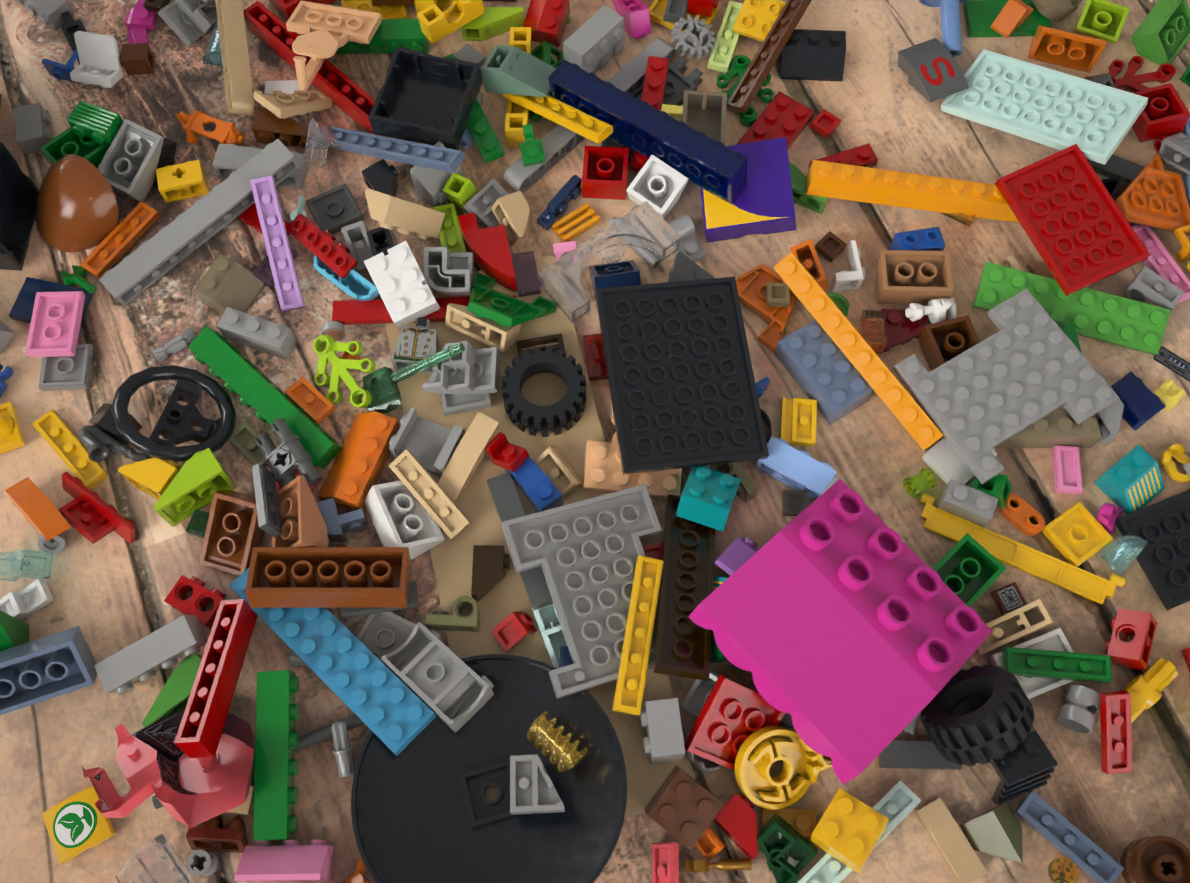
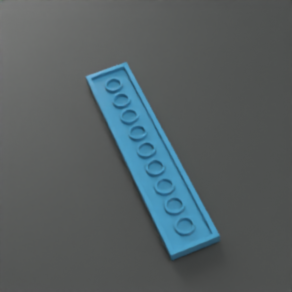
M248 568L229 586L241 599H244L249 604L245 594ZM252 608L396 756L436 717L435 713L327 608Z

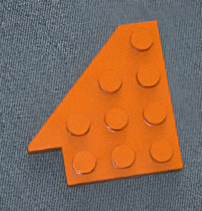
M1156 154L1147 162L1115 200L1129 222L1170 231L1190 225V207L1181 174L1164 170L1160 154Z

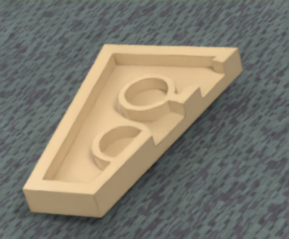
M295 90L294 94L273 91V95H264L262 91H254L253 95L254 100L282 119L332 108L333 103L331 98L319 90Z

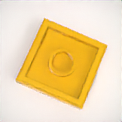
M1080 501L1046 525L1042 530L1043 534L1065 559L1076 567L1114 540Z

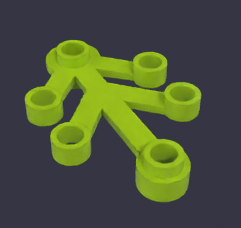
M330 335L318 336L313 342V350L319 356L317 374L314 377L315 384L322 387L330 384L326 398L333 404H339L343 400V394L339 391L340 379L342 378L351 391V404L355 407L366 408L372 401L371 394L368 390L362 389L348 369L372 373L376 368L375 362L368 358H363L362 360L340 359L336 352H348L351 355L359 356L363 352V345L360 342H335L334 338ZM356 345L357 349L353 352V347ZM328 360L332 364L331 377L326 373ZM367 362H369L368 369L365 368ZM324 376V381L321 383V377ZM336 393V399L333 400V395Z

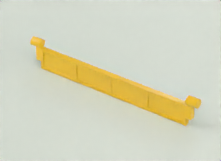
M923 493L919 502L925 504L920 518L925 520L923 529L956 543L968 533L998 561L1102 605L1105 597L1109 599L1113 597L1116 585L1123 587L1126 578L1112 573L1109 580H1106L934 507L932 504L935 497Z

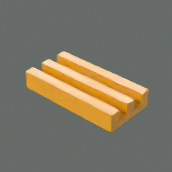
M586 203L552 225V230L562 242H569L598 224L600 217ZM591 217L590 220L580 225V223ZM572 228L574 229V230H572L571 232H569L568 234L563 235L564 233H566V232L569 231L570 229H572Z

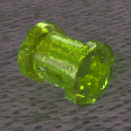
M927 468L921 469L918 475L903 480L905 490L913 498L919 497L920 492L925 489L934 488L937 485L933 473Z

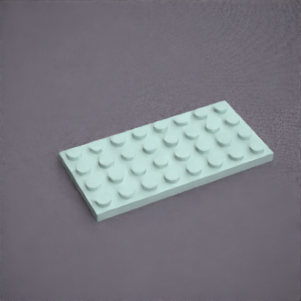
M984 49L964 74L968 82V89L947 96L941 104V111L1061 151L1077 144L1086 159L1105 165L1146 107L1148 98Z

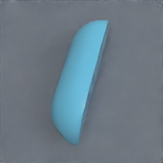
M314 255V268L352 298L359 301H370L380 296L376 286L352 269L342 279Z

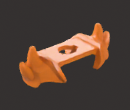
M197 110L193 114H186L183 111L176 114L177 120L182 125V131L186 134L188 143L199 142L193 134L196 133L216 140L220 144H235L237 146H243L244 134L233 122L228 123ZM215 123L216 128L212 132H206L203 127L204 124Z

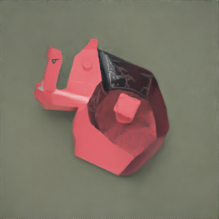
M185 710L133 734L127 731L123 723L115 728L118 736V752L115 759L131 789L126 797L119 796L105 769L97 767L85 770L82 766L84 778L90 779L100 798L95 803L96 807L105 818H125L150 795L155 793L161 804L176 820L192 828L244 804L248 797L255 765V744L251 725L234 714L228 713L215 757L189 758L174 744Z

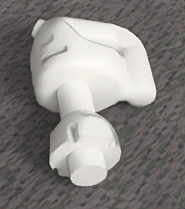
M936 298L928 301L927 306H922L919 303L909 304L910 307L905 310V315L907 318L910 317L911 321L920 320L924 315H928L931 324L946 321V312L947 320L957 318V306L953 298Z

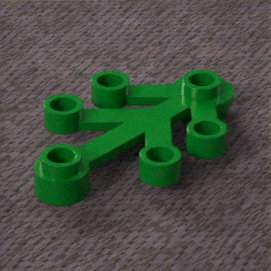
M738 55L733 57L730 63L731 68L725 74L717 76V87L724 89L728 87L729 81L738 75V81L728 91H722V93H727V102L751 63L750 59L746 56ZM770 73L766 77V80L764 81L762 86H767L770 84ZM760 88L756 96L763 103H770L773 100L774 92L769 88ZM751 105L746 113L740 112L739 122L745 127H751L757 118V113Z

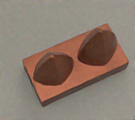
M237 815L228 821L223 829H219V817L216 816L198 824L196 827L188 828L186 839L192 850L243 853L245 846H248L243 819L240 815Z

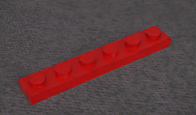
M648 56L630 171L640 172L650 156H655L669 58Z

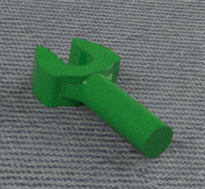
M73 265V274L61 270L65 285L77 283L90 294L96 292V286L85 279L87 276L83 267Z

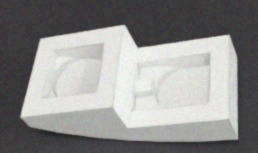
M38 578L19 593L11 591L0 599V610L18 620H22L47 606L54 599L46 581Z

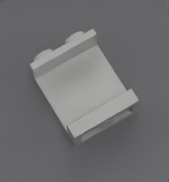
M411 407L408 414L405 413L403 415L399 431L391 437L389 449L394 458H397L406 449L410 450L428 472L441 477L465 434L464 428L454 425L452 430L419 417L416 409Z

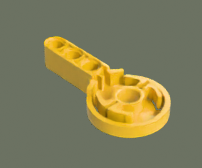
M767 726L752 733L740 747L735 761V778L742 793L757 806L771 810L782 809L797 802L805 794L811 782L816 783L819 771L832 767V759L812 750L793 730L783 726ZM772 736H782V737H788V738L772 737ZM782 760L783 767L781 772L774 777H770L769 770L771 765L775 761ZM758 789H759V790H763V791H772V790H773V792H762V791H758L757 794H756V791H757Z

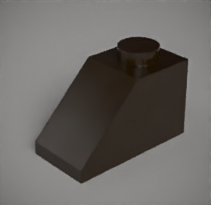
M473 546L471 596L475 601H480L505 577V569H510V554H506L504 546Z

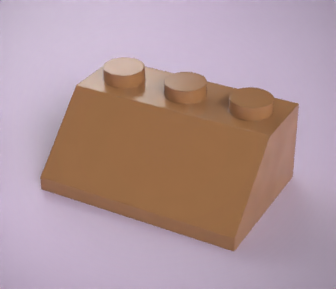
M880 250L876 278L877 303L928 304V301L932 299L950 298L953 293L949 251Z

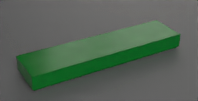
M1014 647L1002 648L1003 668L1017 676L1098 683L1112 682L1111 660L1108 655Z

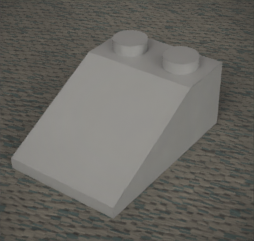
M125 118L97 169L104 175L111 188L139 202H143L154 182L164 138Z

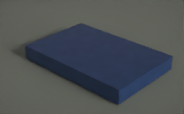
M27 277L9 313V317L12 320L31 323L36 292L83 291L85 294L83 319L93 294L82 288Z

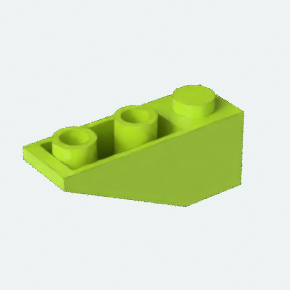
M484 7V14L461 27L463 41H484L510 31V27L523 26L525 21L524 7Z

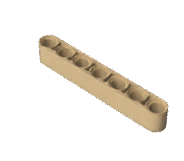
M215 0L228 113L252 116L254 99L242 0Z

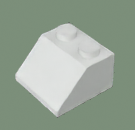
M651 155L626 192L630 200L665 222L677 205L689 179L654 155Z

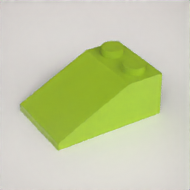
M207 448L196 452L192 458L185 462L153 508L155 512L173 527L211 504L214 492L228 489L234 490L237 486L223 464Z

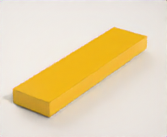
M53 409L32 423L69 469L89 490H92L110 476L98 462H93L89 459L87 448L84 447Z

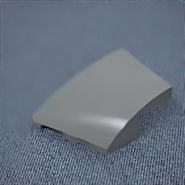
M174 0L158 12V15L187 47L194 44L218 24L215 0Z
M468 340L445 344L440 353V358L432 367V375L427 383H423L422 389L425 392L455 395L496 393L499 386L500 350L497 346L475 350Z

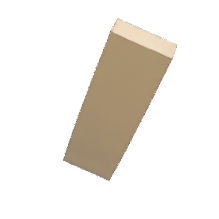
M481 412L477 413L465 432L438 482L455 504L458 503L476 475V468L487 453L486 446L500 427L498 421Z

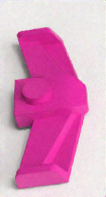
M138 0L135 7L126 14L124 24L127 27L128 44L148 43L147 30H155L158 12L145 9L143 6L145 0Z

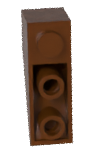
M257 109L251 128L257 142L269 144L279 139L286 147L320 149L316 134L292 118H278L268 109Z

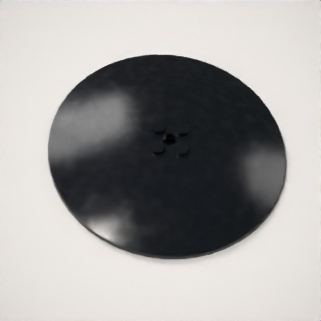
M487 654L463 658L461 660L480 677L484 675L494 685L492 688L494 695L456 733L435 713L436 717L396 756L370 730L359 754L354 771L351 790V815L357 847L375 883H594L609 862L620 837L627 805V776L622 748L608 716L587 690L557 699L549 676V672L557 668L534 659L508 654ZM410 689L425 705H427L412 689ZM538 754L565 806V812L511 815L510 756ZM490 787H497L500 791L498 798L494 801H489L485 798V792Z

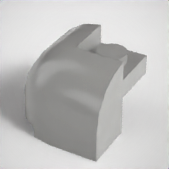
M424 247V276L432 290L446 296H471L474 283L473 252L450 253L447 247Z

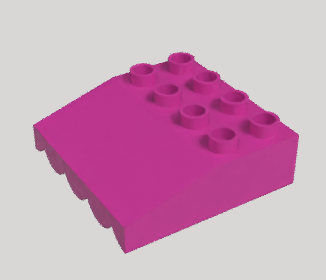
M841 479L780 530L706 597L688 616L698 626L714 632V638L719 650L733 665L752 673L755 687L766 702L775 709L789 713L792 716L794 729L807 746L815 752L832 759L834 772L843 785L860 775L943 689L992 632L981 620L978 613L967 606L941 580L938 573L928 567L902 541L900 535L889 528L864 503L862 497L855 491H852Z

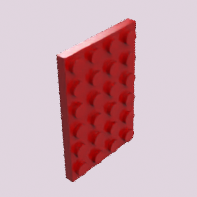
M1077 144L997 179L995 183L1066 296L1140 263L1150 256Z

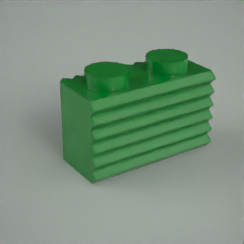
M81 100L74 107L72 114H69V117H67V122L71 126L72 132L77 136H87L98 144L106 143L111 145L124 122L118 113Z

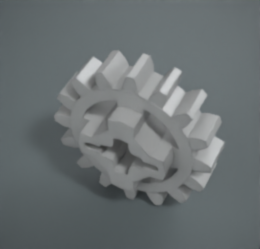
M687 15L686 19L681 17L679 22L675 23L670 34L673 37L671 44H676L675 51H682V57L687 54L689 60H691L692 56L699 60L701 56L706 58L708 53H711L716 42V39L713 37L716 33L715 31H710L712 25H706V19L699 21L697 15L694 19Z

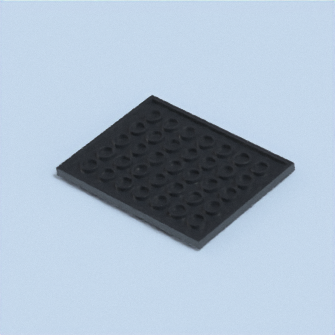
M735 277L598 288L595 290L623 475L760 460L769 457Z

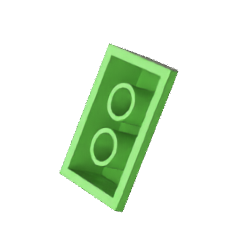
M1186 0L1157 1L1131 36L1132 43L1139 55L1159 66L1163 63L1171 64L1190 38V9Z

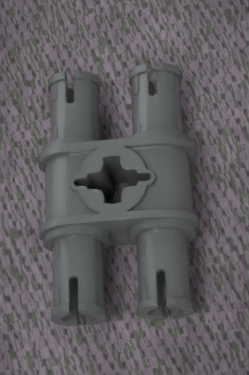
M278 418L273 421L274 423L270 424L271 429H273L280 440L278 447L275 446L268 432L261 433L257 436L258 438H254V442L264 455L263 462L269 466L275 476V481L285 486L296 478L295 474L298 470L305 477L308 486L315 485L322 479L311 462L312 455L307 453L300 442V437L297 434H293L284 418Z

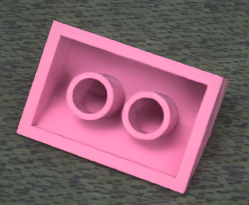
M283 840L282 846H272V841H255V846H245L234 881H332L334 846L326 845L327 840H310V845H299V840Z

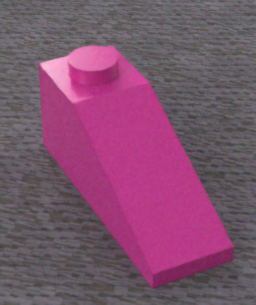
M612 0L617 13L624 17V28L632 38L640 39L645 37L646 34L652 33L649 8L641 0Z

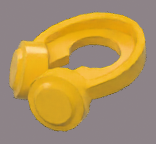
M1174 444L1163 451L1160 465H1163L1166 473L1176 482H1189L1190 477L1188 474L1179 473L1176 469V463L1171 458H1175L1183 464L1190 462V458L1184 454L1186 449L1183 444Z

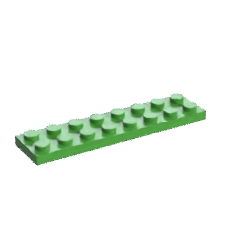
M990 262L984 264L972 307L989 311L1027 289L1061 329H1063L1068 321H1073L1077 335L1151 355H1158L1171 310L1089 288L1081 289L1066 296L1055 279Z

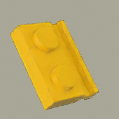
M782 397L780 439L787 441L790 445L815 446L817 400L803 398L787 399Z

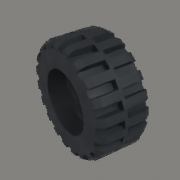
M977 665L972 666L968 670L957 671L958 673L950 679L943 689L921 711L923 727L942 757L955 764L962 765L964 763L967 766H975L976 763L982 765L990 763L989 760L995 758L998 760L1004 757L1003 754L1008 751H1014L1017 748V744L1019 742L1023 743L1027 738V732L1031 731L1034 722L1033 706L1015 675L1007 669L993 665H984V667Z

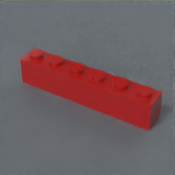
M244 599L223 600L220 602L174 744L189 758L215 757L258 616Z

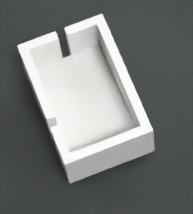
M406 241L388 249L389 254L386 256L382 252L364 261L398 329L415 322L417 318H423L440 309Z

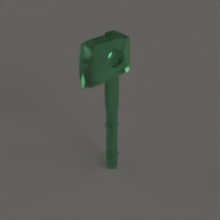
M459 342L453 346H448V348L436 354L427 356L425 359L407 365L395 372L391 368L383 367L364 376L362 389L368 390L372 397L370 405L367 406L368 412L376 411L385 415L402 405L397 383L465 350L464 345Z

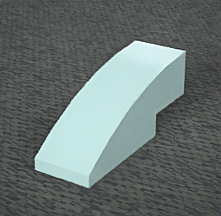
M554 604L534 610L533 614L552 665L558 669L561 668L559 648L567 646Z

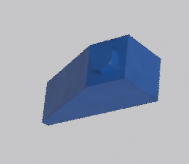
M530 457L515 472L507 470L537 512L563 505L562 494Z

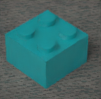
M705 466L693 467L681 494L676 516L723 532L741 479Z

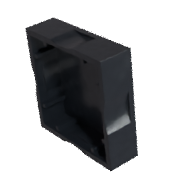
M396 47L387 70L385 83L378 92L369 115V121L374 134L433 146L440 141L446 148L458 150L483 82L480 64L454 58L436 57L425 52Z
M0 142V270L22 271L31 230L36 221V202L39 190L31 179L22 172L17 161L2 142Z

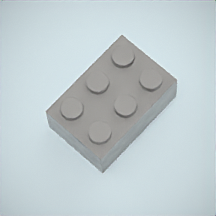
M604 5L563 42L564 72L581 84L593 78L602 66H606L609 60L623 49L624 17Z

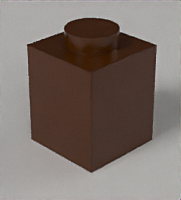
M148 43L122 44V51L119 57L121 66H124L128 75L153 74L155 57Z

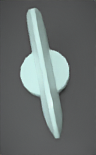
M303 195L299 196L297 209L293 210L290 214L292 221L300 213L307 218V214L304 211L305 202Z

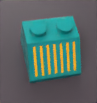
M1139 444L1094 482L1118 507L1124 508L1123 512L1126 515L1142 509L1165 489L1157 461Z

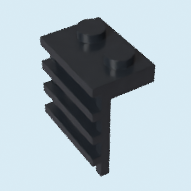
M1036 730L1027 733V738L1023 743L1019 742L1014 751H1008L1003 754L1004 757L998 760L996 758L989 760L1000 777L992 801L994 804L998 803L1000 805L1047 785L1048 782L1046 780L1051 778L1050 774L1054 772L1053 767H1056L1058 763Z

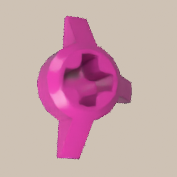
M1105 503L1100 507L1098 521L1109 534L1112 535L1114 533L1116 520L1123 514L1124 508H1118L1117 505Z

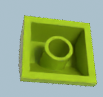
M1087 0L1076 23L1075 31L1116 44L1131 8L1106 0Z

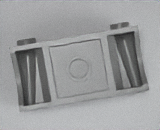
M418 622L409 638L398 649L385 654L381 660L389 670L412 689L456 733L494 695L492 691L494 685L484 675L481 677L477 675L442 643L440 635L433 628L427 629L421 622Z

